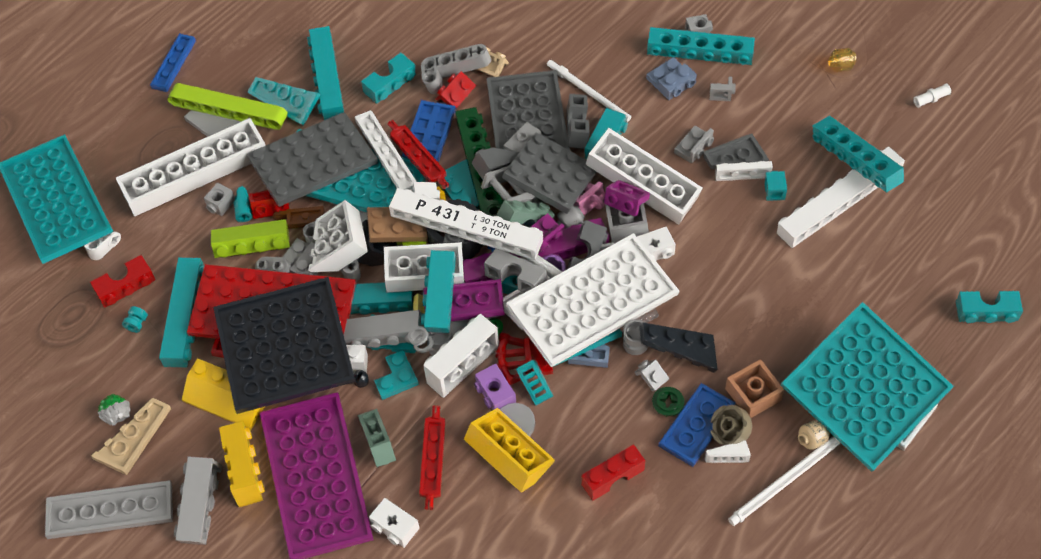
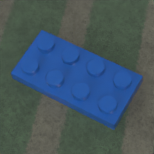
M421 100L410 131L439 163L456 107ZM402 153L401 157L408 158L404 153Z

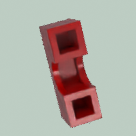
M142 255L124 263L128 272L123 279L113 280L106 273L90 282L104 308L115 304L126 296L132 295L135 291L150 285L156 280Z
M633 444L582 474L581 485L592 501L609 492L611 485L618 479L625 477L629 480L645 470V459Z

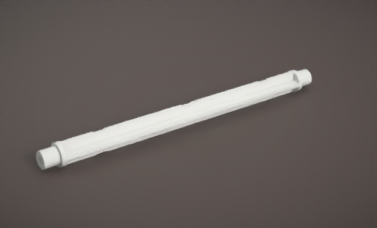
M834 436L831 437L825 444L818 447L739 510L734 511L733 515L728 518L730 524L735 526L737 523L743 522L747 516L841 443Z

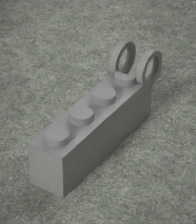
M420 310L347 319L344 332L347 345H365L366 347L377 348L382 345H397L409 342L414 345L417 352L426 353L431 350L434 344L424 325H421L422 313ZM429 339V344L426 348H418L419 345H422Z

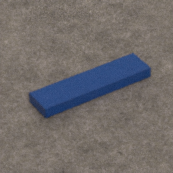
M179 33L150 84L151 89L168 92L196 42L195 37Z

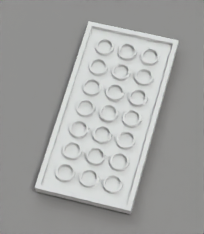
M633 233L507 302L506 307L548 364L553 367L623 327L629 321L637 319L677 296L679 290Z

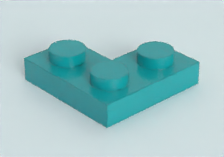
M404 350L385 357L391 374L374 380L382 400L419 385Z

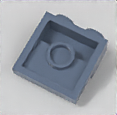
M674 57L646 74V79L668 100L679 96L687 88L693 87L697 74L687 64L681 65Z

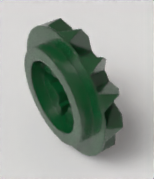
M662 387L653 395V408H655L658 414H662L665 417L672 415L675 417L684 407V397L676 388ZM668 396H670L671 404L668 408H666L667 406L665 402L668 399Z

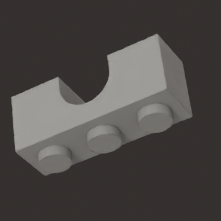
M497 248L484 262L485 276L494 280L501 279V283L508 276H518V290L523 293L547 281L546 269Z

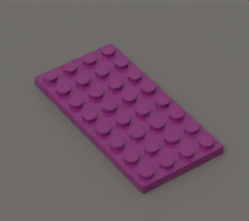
M339 393L260 412L290 559H306L373 541Z

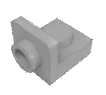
M732 77L728 78V84H711L709 100L731 101V95L735 94L736 84L732 83Z

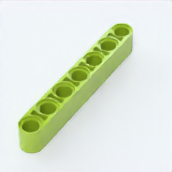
M175 83L167 98L168 102L176 107L241 122L251 118L254 125L275 130L281 129L288 115V112L283 107L181 83Z

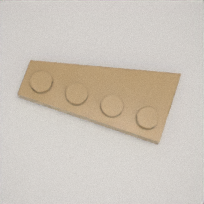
M152 398L134 415V418L128 424H124L119 429L120 432L112 439L109 438L104 443L105 446L99 452L96 451L91 455L92 459L127 475L171 410L170 405Z

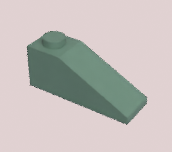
M375 409L358 415L376 467L396 461L390 439L378 410Z

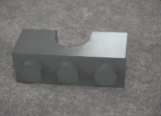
M569 94L566 108L568 147L585 148L588 143L590 131L589 120H586L588 110L587 95Z
M587 220L582 222L576 240L586 244L588 253L584 259L571 257L566 270L600 252L601 245L605 244L608 237L606 227Z

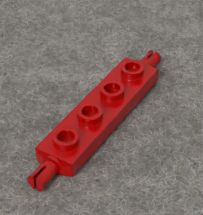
M394 120L389 121L387 125L392 129L390 138L428 182H438L443 189L448 188L449 183L444 179L446 171L407 126H398Z
M435 405L432 406V417L425 418L419 495L425 498L424 509L429 510V508L433 510L434 498L441 497L446 420L440 417L441 407L438 405L437 408Z

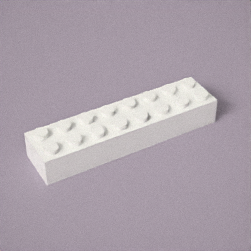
M251 118L118 176L116 180L135 217L250 165L247 153L266 145Z

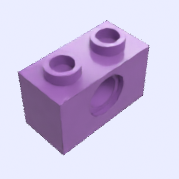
M497 364L475 374L476 382L474 386L479 394L482 393L484 395V402L488 409H501L507 404L516 403V394ZM492 388L498 389L497 391H490Z

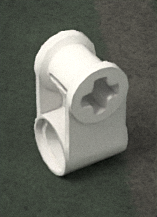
M115 231L84 245L89 257L92 260L103 258L104 255L119 243L121 234Z

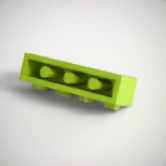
M286 219L211 230V246L214 258L289 248L290 239Z

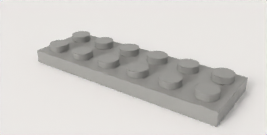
M170 480L46 498L45 537L47 539L173 522L172 482Z

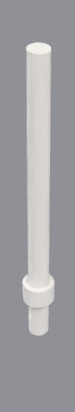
M552 60L548 61L547 66L556 70L558 76L567 79L608 109L626 114V122L631 119L628 113L568 72L567 68L559 66Z

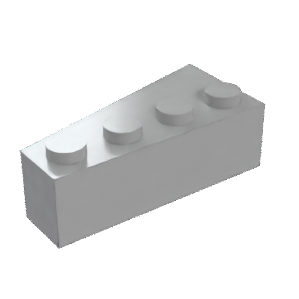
M188 457L187 462L184 463L183 473L185 479L180 487L182 499L181 504H178L177 507L179 520L174 528V537L180 543L206 545L211 523V516L208 513L214 509L215 504L212 494L215 489L218 490L219 480H217V472L221 473L223 467L213 458Z

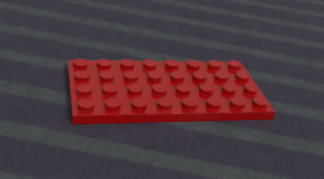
M205 264L187 334L188 336L220 339L213 307L327 276ZM329 277L344 334L347 319L350 316L356 280Z

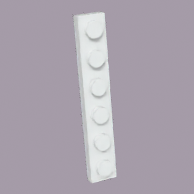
M370 110L355 116L357 125L395 186L403 190L409 189L412 191L413 183L416 180L373 112Z

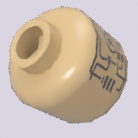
M813 420L799 428L798 440L805 448L814 450L828 441L830 432L823 424Z

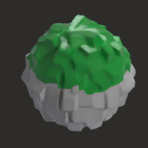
M111 394L101 400L98 407L99 418L109 425H115L118 422L124 421L130 416V402L120 395Z

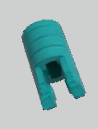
M241 186L237 189V194L235 195V219L238 222H248L252 219L251 205L246 188Z

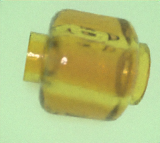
M850 48L835 49L828 59L830 67L836 72L851 70L857 61L855 52Z

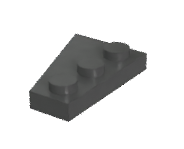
M752 133L703 152V157L711 170L716 169V165L723 163L769 161Z

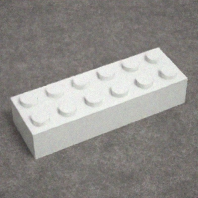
M608 128L591 150L586 161L587 166L613 183L620 180L650 192L649 200L644 203L678 225L695 203L702 190L701 186Z

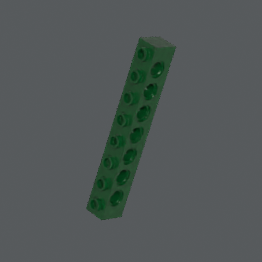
M476 107L455 111L456 122L479 204V210L486 215L494 217L496 216L494 214L498 213L504 200H501V196L493 186L486 189L481 188L483 180L472 165L475 154L479 150L490 148L489 141H485V138H487L486 129L481 126L483 124L482 114H478Z

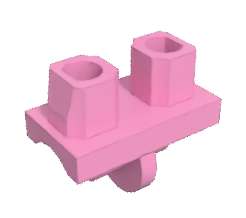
M598 182L595 185L589 183L585 193L574 204L579 207L584 216L593 208L600 210L604 207L605 192L603 190V183Z

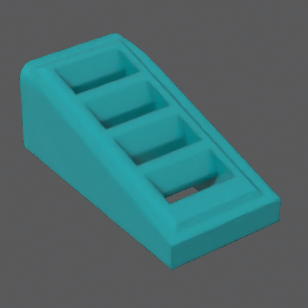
M531 360L516 369L536 406L554 397L537 361ZM531 368L534 369L533 372L527 375L525 374V372L530 370ZM536 375L538 376L537 379H535V380L532 381V382H529L528 379H530V378H532V377H534V376H536ZM541 382L542 386L533 390L532 387ZM545 389V394L539 397L536 396L537 393Z

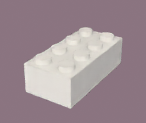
M462 242L384 247L386 291H417L428 288L425 287L424 283L425 275H429V268H426L427 256L431 255V250L454 251L456 256L454 284L464 283Z
M481 314L476 318H472L463 330L457 331L452 340L443 344L434 356H430L425 361L423 366L427 384L444 398L498 348L497 327Z

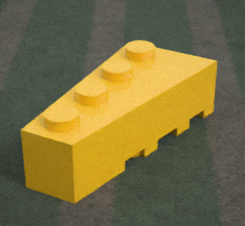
M243 421L219 427L223 450L227 453L224 457L229 470L227 473L231 482L230 489L238 506L243 507L263 501L262 493L265 492L262 480L259 481L257 476L261 472L258 462L254 463L253 459L257 455L254 445H250L249 439H252L250 427H245Z

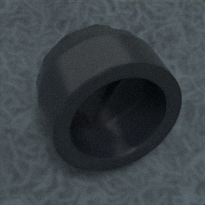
M359 370L354 373L355 386L363 388L368 385L369 376L365 371Z

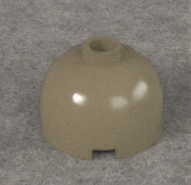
M721 406L711 418V423H713L711 434L714 440L722 445L738 444L746 441L752 433V420L749 414L739 406Z

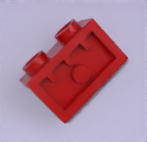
M268 190L249 193L254 219L273 216L277 211H287V209H290L289 203L279 207Z

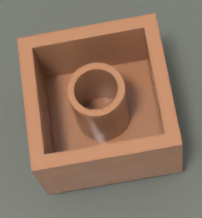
M761 359L728 377L725 387L735 403L745 410L750 418L782 401L784 393L783 387Z

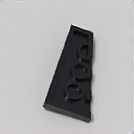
M644 322L640 325L641 344L663 353L665 351L672 353L675 358L680 360L684 358L692 361V364L699 367L702 365L708 368L710 372L714 373L718 370L714 335Z

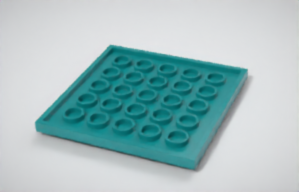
M863 302L780 384L871 472L879 466L954 387Z

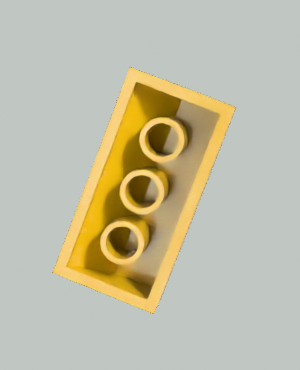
M197 358L187 374L182 402L233 423L243 421L245 427H250V430H252L260 416V412L265 407L236 414L227 370Z
M498 408L471 422L464 437V440L520 492L533 486L555 461L553 457Z

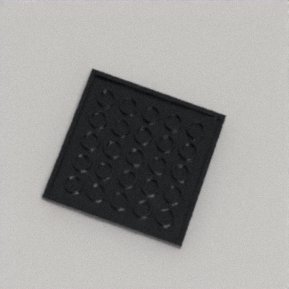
M329 277L213 307L236 414L356 382Z

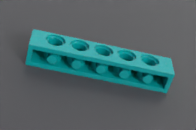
M650 27L647 54L752 65L755 38Z
M830 115L812 125V136L816 143L824 146L827 151L832 152L841 161L843 160L852 169L862 174L864 178L869 179L876 187L881 188L887 193L904 182V168Z

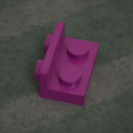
M617 180L606 187L604 204L632 216H637L639 206L649 200L650 192Z
M548 213L531 226L543 231V242L539 249L541 253L549 247L548 243L550 241H557L563 235L562 230L565 227L563 223L558 225Z

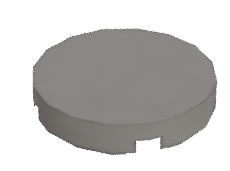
M511 403L500 409L529 437L531 436L535 428V417L529 407L520 403Z

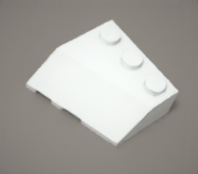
M346 200L316 219L313 236L315 247L311 249L313 261L312 264H309V271H339L368 252L360 212Z

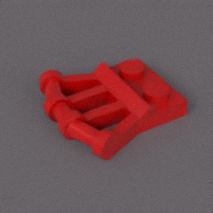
M506 333L500 334L498 349L495 351V357L498 358L496 364L509 385L521 380L518 373L511 375L509 370L517 369L531 360L537 361L543 375L553 374V367L548 364L529 337L521 339ZM507 344L524 347L519 349L505 350ZM525 356V360L506 361V358ZM531 368L530 370L526 371L525 374L527 375L533 372L534 369Z

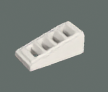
M742 441L738 444H728L707 450L705 462H749L751 454L746 441Z

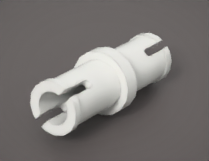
M944 84L935 89H928L926 93L915 96L914 103L919 108L927 103L937 102L939 98L950 95L951 88L948 84Z

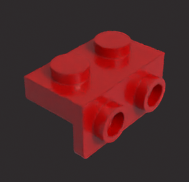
M462 71L457 75L453 73L447 80L449 84L446 87L443 85L436 92L438 96L435 100L438 102L441 99L447 105L455 106L457 109L476 87V84Z

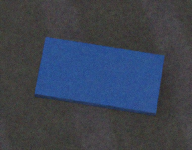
M701 383L663 436L658 447L694 467L713 439L711 430H713L711 418L715 411L721 406L735 405L736 403Z

